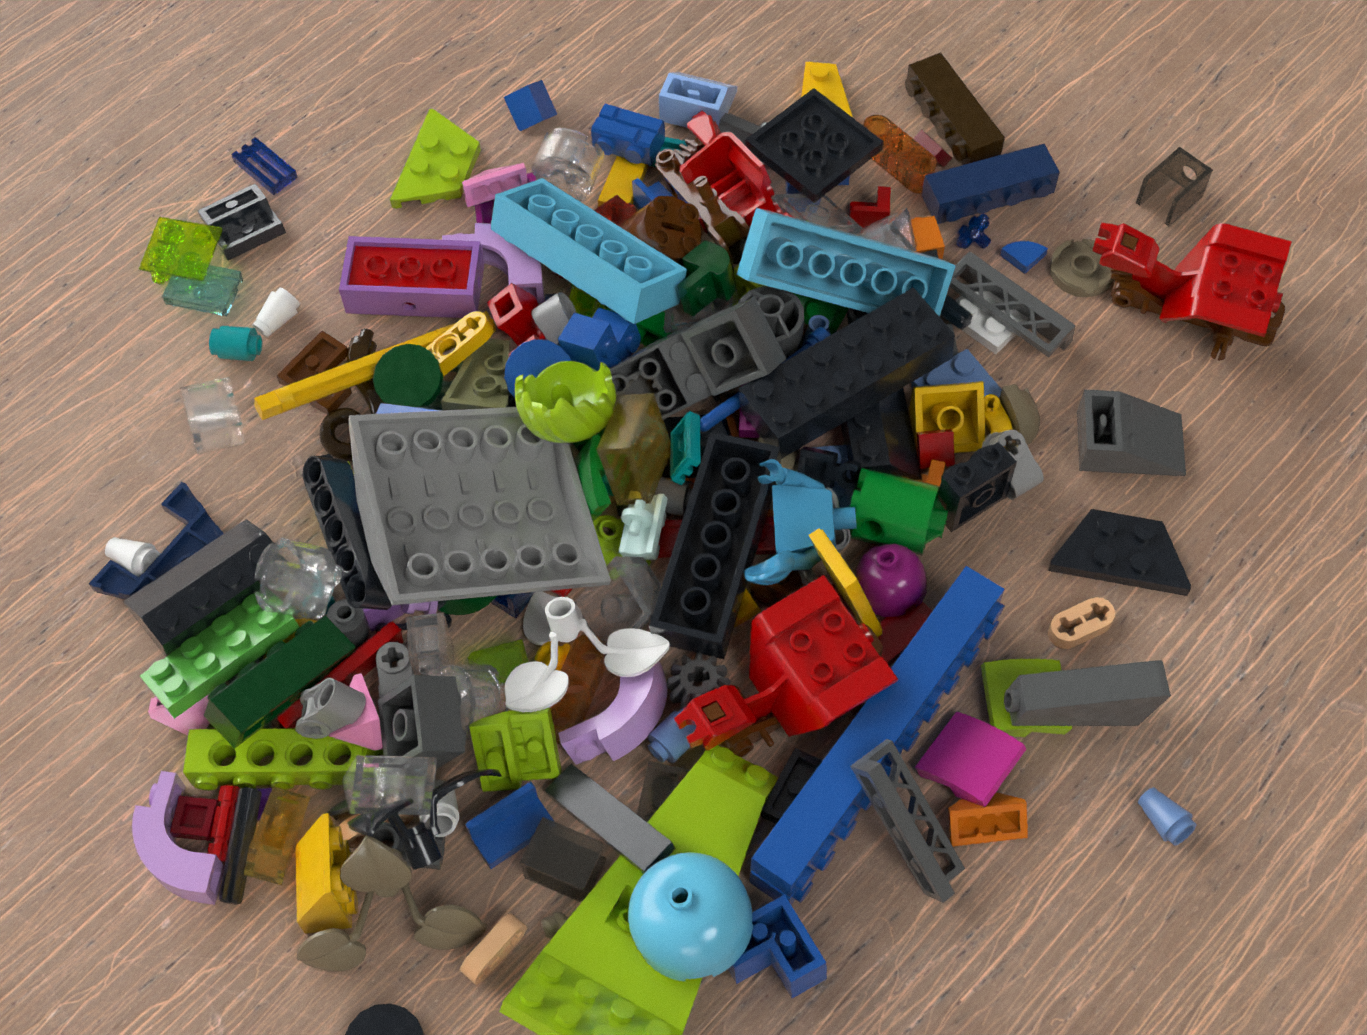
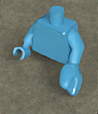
M774 459L760 463V466H765L769 469L770 476H759L758 481L761 484H769L775 481L777 484L772 485L776 555L760 564L746 568L744 571L747 581L760 585L778 583L785 579L791 571L809 570L822 561L809 537V534L815 530L823 529L836 548L835 530L857 528L855 507L833 508L832 491L826 490L824 484L803 473L782 468L781 464Z

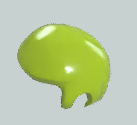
M562 361L544 369L537 378L533 375H528L523 381V374L516 377L515 402L520 418L534 435L553 443H574L591 438L608 424L613 415V408L616 402V389L612 381L610 368L604 362L600 363V369L596 371L580 362Z

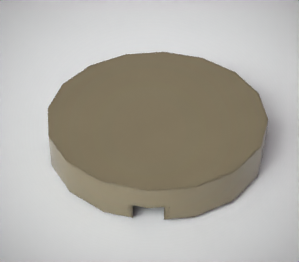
M1083 238L1082 241L1073 242L1074 239L1058 246L1051 258L1050 275L1054 283L1061 290L1077 297H1092L1100 295L1110 288L1114 280L1111 279V268L1100 265L1101 255L1092 251L1094 240Z

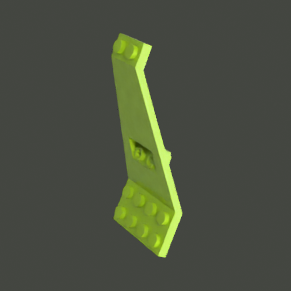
M717 745L703 753L647 823L673 843L676 849L669 856L688 852L706 854L724 862L739 876L763 805L779 777L771 774L765 768L735 755L728 748ZM620 855L503 1000L499 1012L538 1035H682L702 978L685 979L686 981L674 980L660 974L645 961L634 943L628 922L630 898L643 873Z

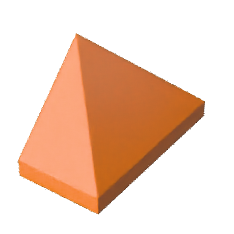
M996 792L986 807L960 799L948 808L950 843L953 847L1028 838L1027 802L1025 799Z

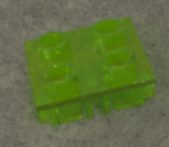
M159 217L139 270L150 272L152 281L159 285L169 281L171 276L204 281L223 229L216 226Z

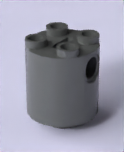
M761 286L750 290L740 299L739 303L755 296L786 358L802 348L804 308L797 296L788 291Z

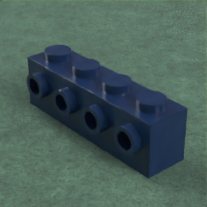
M1040 144L925 175L922 198L931 216H935L937 224L954 222L963 217L984 214L992 209L1007 205L1013 206L1036 197H1046L1055 192L1060 171L1046 145Z

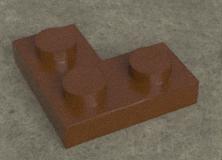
M321 331L277 375L278 381L283 386H287L333 369L347 357L348 348L326 332ZM349 387L312 401L310 404L328 415L331 411L338 409L352 394L351 388Z

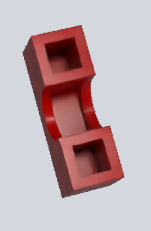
M511 283L487 302L497 328L506 332L516 343L517 347L534 339L547 340L532 317V310L539 306L534 295Z

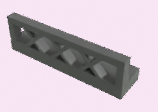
M969 251L956 264L949 287L1047 357H1050L1058 347L1065 350L1073 341L1075 325L972 252ZM960 275L969 284L964 285L956 278ZM983 291H990L1004 302L989 303L984 299ZM1016 309L1026 316L1028 320L1016 322L1010 317V310ZM1037 332L1051 342L1049 344L1037 337Z
M886 739L850 767L923 893L944 903L955 894L949 881L961 873L965 867L893 741ZM886 754L892 762L889 777L881 763L877 762ZM897 787L907 789L910 794L908 810L896 791ZM915 819L925 821L929 827L926 842L915 824ZM934 851L944 853L950 865L944 870L940 868L933 856Z

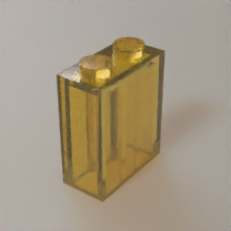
M654 393L621 395L597 447L598 455L617 505L635 504V500L638 499L645 501L646 504H651L671 454V442Z

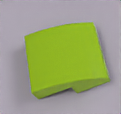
M1009 659L984 662L981 665L990 725L1014 737H1026L1031 732L1065 735L1072 730V726H1012L1010 712L1006 711L1004 705L1005 692L1019 675L1062 671L1060 660Z
M550 707L535 712L510 710L470 723L469 729L478 770L496 769L500 771L502 776H480L483 792L516 790L521 788L522 781L553 779L561 774L562 768Z

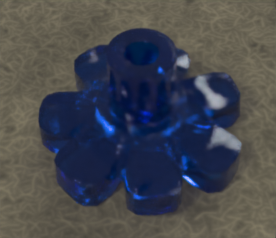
M986 214L971 217L968 222L969 226L962 225L957 233L960 236L956 240V245L959 248L966 249L971 243L975 242L980 248L985 249L991 243V239L984 233V230L990 224L988 221L989 217Z

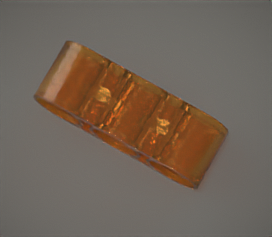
M878 114L867 117L864 120L863 126L884 141L883 150L875 155L872 160L913 193L922 194L925 175L935 173L936 158L887 117Z
M585 634L575 639L561 669L562 672L568 675V688L572 685H581L584 688L578 693L566 691L562 699L550 707L553 722L559 717L570 719L569 723L564 726L554 725L557 744H561L559 732L584 722L606 669L604 663L606 655L600 653ZM586 653L597 655L593 660L586 661L581 659Z

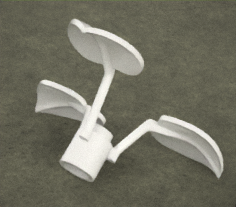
M543 591L534 592L525 611L523 630L525 637L533 644L543 645L551 641V660L548 666L539 661L527 662L519 665L510 673L504 688L506 707L519 712H535L549 708L562 699L568 689L569 678L565 672L555 670L558 665V641L571 642L576 639L579 631L585 633L600 653L607 654L604 659L607 670L621 677H635L650 670L667 653L670 643L658 634L629 628L610 634L607 640L608 646H605L587 626L586 620L582 618L580 608L572 599L568 597H554Z

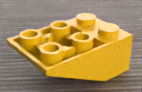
M329 813L322 814L296 844L297 923L305 934L332 928H352V915L358 914L356 890H351L341 880L342 865L354 852H350L348 840H343L341 827L335 826Z

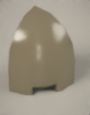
M1015 384L1003 386L999 397L1000 403L1012 423L1013 430L1021 433L1025 438L1026 444L1029 445L1039 432L1040 415L1037 405L1027 388L1020 390Z

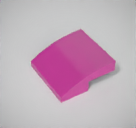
M956 711L915 768L920 777L949 786L956 797L986 807L1024 754L1026 747L1023 743L1002 730Z

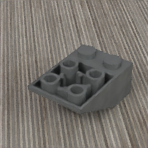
M687 326L653 342L610 367L612 381L616 389V402L613 413L626 438L712 395L681 335L688 329Z
M1084 389L1077 410L1079 471L1169 476L1186 475L1182 414L1120 391Z

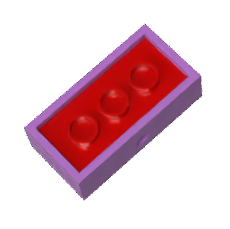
M349 236L339 286L345 312L349 314L463 318L471 312L478 311L484 271L480 241Z

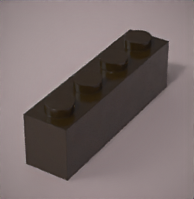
M941 52L908 65L907 79L905 80V88L908 95L914 97L920 105L923 115L934 124L938 136L947 142L952 149L954 158L958 162L961 161L965 165L1002 154L1005 140L1004 135Z

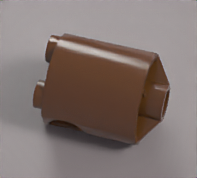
M658 196L619 225L622 229L678 264L683 262L682 258L700 244L702 236L698 220V209L693 204L685 203L673 196Z

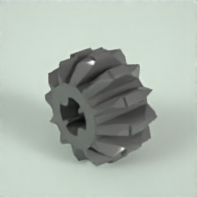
M698 651L695 655V660H691L684 654L681 658L682 665L673 664L671 667L672 677L667 679V688L672 691L670 693V700L673 703L681 702L680 709H682L692 699L720 686L730 685L731 681L725 677L727 675L725 665L716 666L717 658L714 655L706 661L703 660V655ZM700 681L703 683L701 687H696L695 682Z

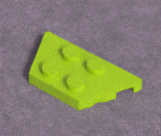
M429 109L390 198L391 207L396 209L402 208L401 202L419 199L421 204H427L439 199L451 200L461 198L464 192L462 182L470 178L481 151L480 142L436 110Z

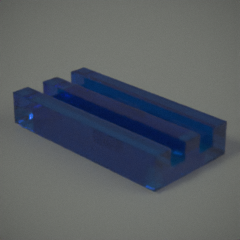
M256 137L251 140L252 145L248 146L245 144L241 147V153L235 151L231 154L233 161L272 195H275L298 178L295 169ZM251 158L255 163H257L261 167L262 170H264L267 174H270L278 182L276 184L273 183L268 177H266L255 166H253L249 161H247V159Z

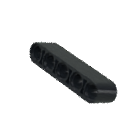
M316 455L310 456L303 466V481L348 604L353 608L388 610L392 607V604L370 560L357 504L355 479L351 466L343 459Z

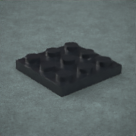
M813 88L745 139V146L758 159L815 203L881 152L884 141Z

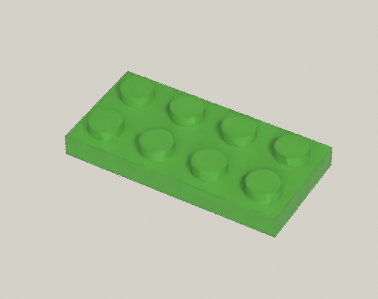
M262 588L257 593L246 597L240 605L226 615L215 619L209 627L198 635L184 641L178 649L167 657L154 662L140 677L175 719L210 694L217 686L228 681L245 666L257 660L274 645L286 639L300 627L294 617Z

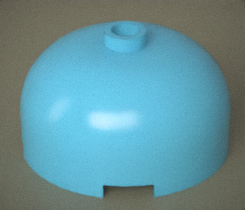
M679 853L660 860L642 875L630 898L628 922L635 945L645 961L654 970L674 980L686 981L685 979H696L709 975L715 977L723 973L741 957L752 935V907L742 881L728 865L706 854Z

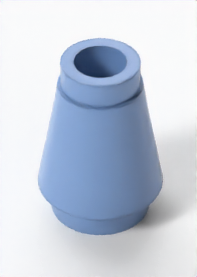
M1155 787L1147 790L1138 800V804L1142 807L1163 841H1170L1174 846L1186 840L1197 826L1192 820L1193 815L1159 792Z

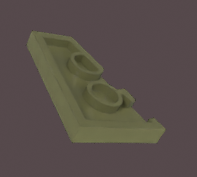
M489 339L465 359L441 401L443 411L509 407L510 392L504 377L505 365L509 359L508 354L512 351L510 341Z

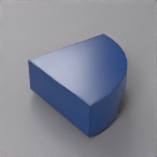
M1018 241L1004 246L1001 249L1000 256L1026 274L1046 256L1048 248L1035 242Z

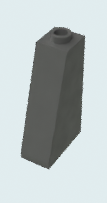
M1163 660L1019 675L1006 690L1004 705L1006 711L1010 712L1012 726H1139L1171 694Z

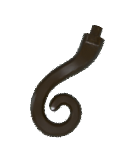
M364 328L361 329L359 336L351 338L347 363L376 352L377 345L372 341L373 331ZM373 379L356 385L365 399L370 413L376 414L380 403H385L376 393ZM339 408L331 411L323 419L320 426V441L325 451L334 458L353 462L351 443L339 441L335 436V429L338 425L349 424V415L361 414L352 408Z

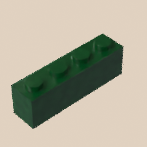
M326 615L315 623L310 620L303 624L296 631L295 637L287 643L284 641L278 642L266 654L267 658L258 664L255 662L249 663L237 675L238 679L229 685L226 683L220 684L208 695L207 699L209 701L204 717L234 749L282 714L301 697V693L304 690L314 687L353 654L354 644Z

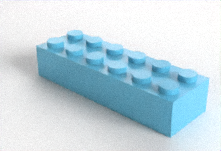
M541 178L495 194L491 222L492 231L503 237L505 241L514 244L526 252L528 256L535 258L550 268L552 272L571 282L576 288L582 289L597 299L599 303L606 305L621 315L625 320L635 324L680 303L677 285L685 279L686 268L545 179Z
M756 207L737 275L750 282L867 313L872 312L914 287L940 317L956 265L936 257Z

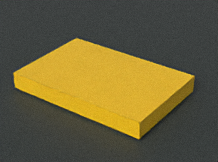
M819 528L809 534L836 589L857 620L868 625L877 637L883 634V630L857 578L823 529L820 530Z

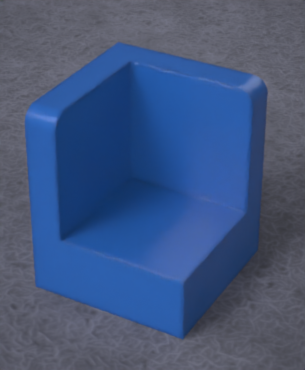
M542 80L529 84L504 97L519 131L557 115Z

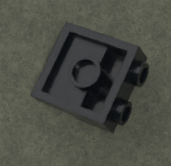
M1000 442L978 449L967 462L951 466L941 476L938 495L946 504L948 516L945 526L951 532L1007 498L1017 461Z

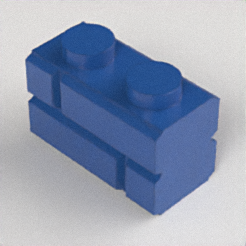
M604 104L599 117L596 118L591 128L592 147L604 155L614 154L624 157L634 164L644 163L652 166L657 153L665 141L664 121Z

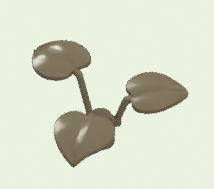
M366 835L359 847L344 862L341 868V880L346 886L356 891L366 892L355 930L349 936L343 930L336 928L315 933L300 946L297 951V960L302 961L308 966L325 971H346L361 964L366 957V947L357 940L361 936L374 892L380 897H392L399 892V889H402L413 920L416 924H419L414 931V938L420 944L432 949L449 950L467 945L486 931L487 923L482 922L472 911L455 905L439 906L428 911L425 917L422 916L418 911L409 887L412 871L409 864L403 859L402 853Z

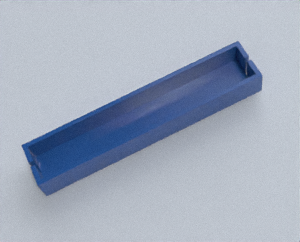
M968 566L963 569L891 667L898 681L866 701L751 858L750 883L773 900L785 894L791 905L795 900L801 903L814 884L811 880L816 870L819 869L823 872L832 861L836 853L833 849L838 839L840 838L845 841L857 824L855 818L860 809L862 808L867 811L872 805L850 766L886 739L893 741L900 754L902 750L909 752L920 735L918 730L923 721L928 724L931 722L940 708L938 702L943 693L951 694L960 679L958 674L964 665L968 668L980 651L978 646L982 639L989 640L998 627L999 621L997 619L1005 605L1000 603L1004 588ZM886 754L877 762L881 763L889 777L892 762Z

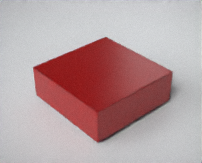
M952 429L917 432V451L920 469L930 468L932 460L945 462V466L955 465L954 432Z

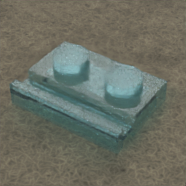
M179 259V267L177 271L173 272L162 295L165 304L227 317L238 293L237 287L239 283L243 282L241 271Z

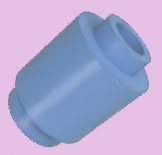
M685 707L678 712L673 711L648 735L650 742L648 749L662 763L666 760L670 763H675L690 748L686 736L693 733L696 727L694 725H687L679 730L674 720Z

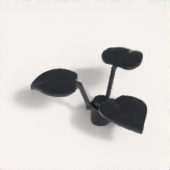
M496 769L471 770L460 773L431 790L432 794L429 796L430 827H426L424 821H421L406 828L397 812L413 804L414 800L413 798H406L385 804L380 795L390 790L388 785H380L363 790L339 802L328 810L327 813L335 820H338L342 813L364 803L377 804L379 808L362 813L347 822L349 828L355 832L373 837L379 826L388 820L401 839L412 869L416 870L442 858L434 837L441 833L437 824V803L449 792L480 776H502L500 771Z

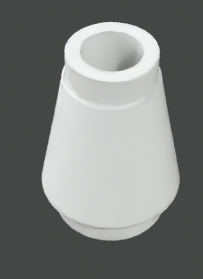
M281 287L276 292L271 291L252 326L260 334L268 338L298 313L296 309L300 306L299 301Z
M117 537L110 539L105 547L107 557L137 577H140L160 555V552L156 550L153 544L119 539Z

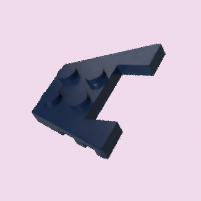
M181 482L161 504L165 512L186 524L181 532L140 577L135 576L110 560L89 583L95 592L126 600L223 535V532L210 518L205 508L198 502L186 483Z

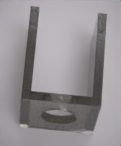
M1178 147L1145 176L1136 204L1141 206L1170 179L1175 181L1185 189L1172 202L1165 222L1170 227L1203 197L1213 169L1181 147ZM1184 166L1190 167L1195 172V180L1186 176L1183 170Z
M542 817L520 861L524 878L582 902L595 887L606 864V858L601 855L604 844L599 840Z

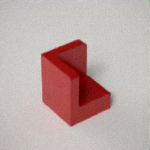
M878 186L876 203L850 202V231L887 233L890 216L891 187Z

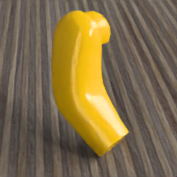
M994 394L984 396L985 424L990 434L1013 430L1012 423L1000 403L999 397Z

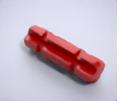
M224 785L219 790L218 802H221V806H216L211 831V838L214 839V842L209 843L207 854L216 855L221 862H226L237 796L240 787L234 785Z

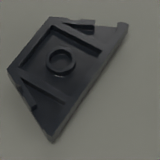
M1091 509L1052 558L1048 571L1184 596H1188L1191 590L1189 579L1163 521Z

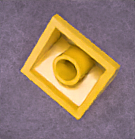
M983 381L913 387L909 418L917 456V432L952 429L954 432V453L977 451L982 448V443L985 439Z

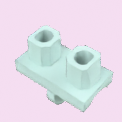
M631 494L629 506L622 511L621 520L625 523L619 547V553L622 557H638L640 560H656L658 558L660 533L662 527L665 526L667 516L665 509L668 499L664 494L654 496Z

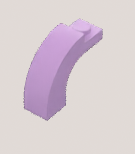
M475 223V234L458 233L442 235V240L480 241L484 264L499 268L507 275L509 285L513 283L534 295L538 303L544 302V286L540 262L492 231L491 224Z
M658 661L650 670L635 677L620 676L618 694L606 710L589 720L558 733L561 745L575 765L591 760L605 752L615 761L631 752L647 738L658 723L667 699V682L661 663Z
M161 771L158 783L153 784L150 790L149 804L151 807L135 805L132 833L137 853L147 869L170 892L190 901L215 905L225 866L214 854L187 851L176 845L175 838L171 835L170 830L178 798L183 796L186 786L176 773Z

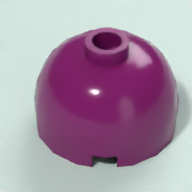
M891 543L873 547L861 557L855 568V577L875 615L882 617H899L906 614V609L911 608L913 605L916 604L917 608L923 602L927 593L925 568L919 556L905 546Z

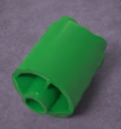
M865 468L861 469L857 488L862 490H854L850 507H855L857 526L856 529H849L851 539L876 545L895 543L905 546L915 554L922 556L926 543L937 537L942 538L948 510L944 509L938 499L939 486Z

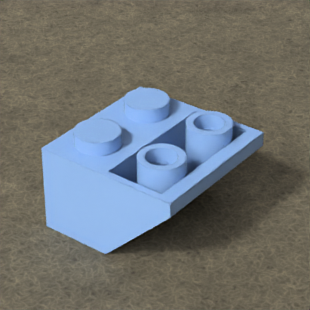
M681 72L668 73L659 94V119L666 123L687 128V123L692 120V117L703 110L707 115H711L719 126L723 115L729 112L737 93V86Z

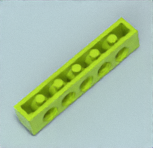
M295 728L260 729L234 749L216 729H189L183 773L191 785L200 790H215L218 786L234 785L240 788H256V786L271 785V787L281 788V790L292 789L294 785H309L311 788L320 790L330 789L332 785H348L353 789H367L371 785H388L389 788L404 789L409 784H420V775H386L385 762L381 765H373L372 761L377 756L384 755L383 749L375 751L330 737L329 735L324 738L314 739L298 734ZM306 755L312 756V759L307 764L302 766L296 765L301 757ZM343 755L351 756L345 764L334 765L338 757ZM236 756L230 765L221 766L225 758ZM274 756L268 765L258 766L264 757Z

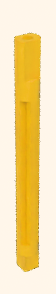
M487 311L482 312L485 314L487 319L492 324L493 333H495L496 327L494 321L492 320ZM457 322L255 397V409L260 418L265 420L373 379L376 364L382 355L390 349L404 344L420 345L426 348ZM456 345L448 347L445 351L455 348Z

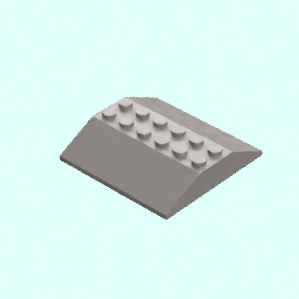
M517 407L349 415L348 421L357 504L371 563L392 605L610 584L611 579L569 443H553L534 435L523 423Z

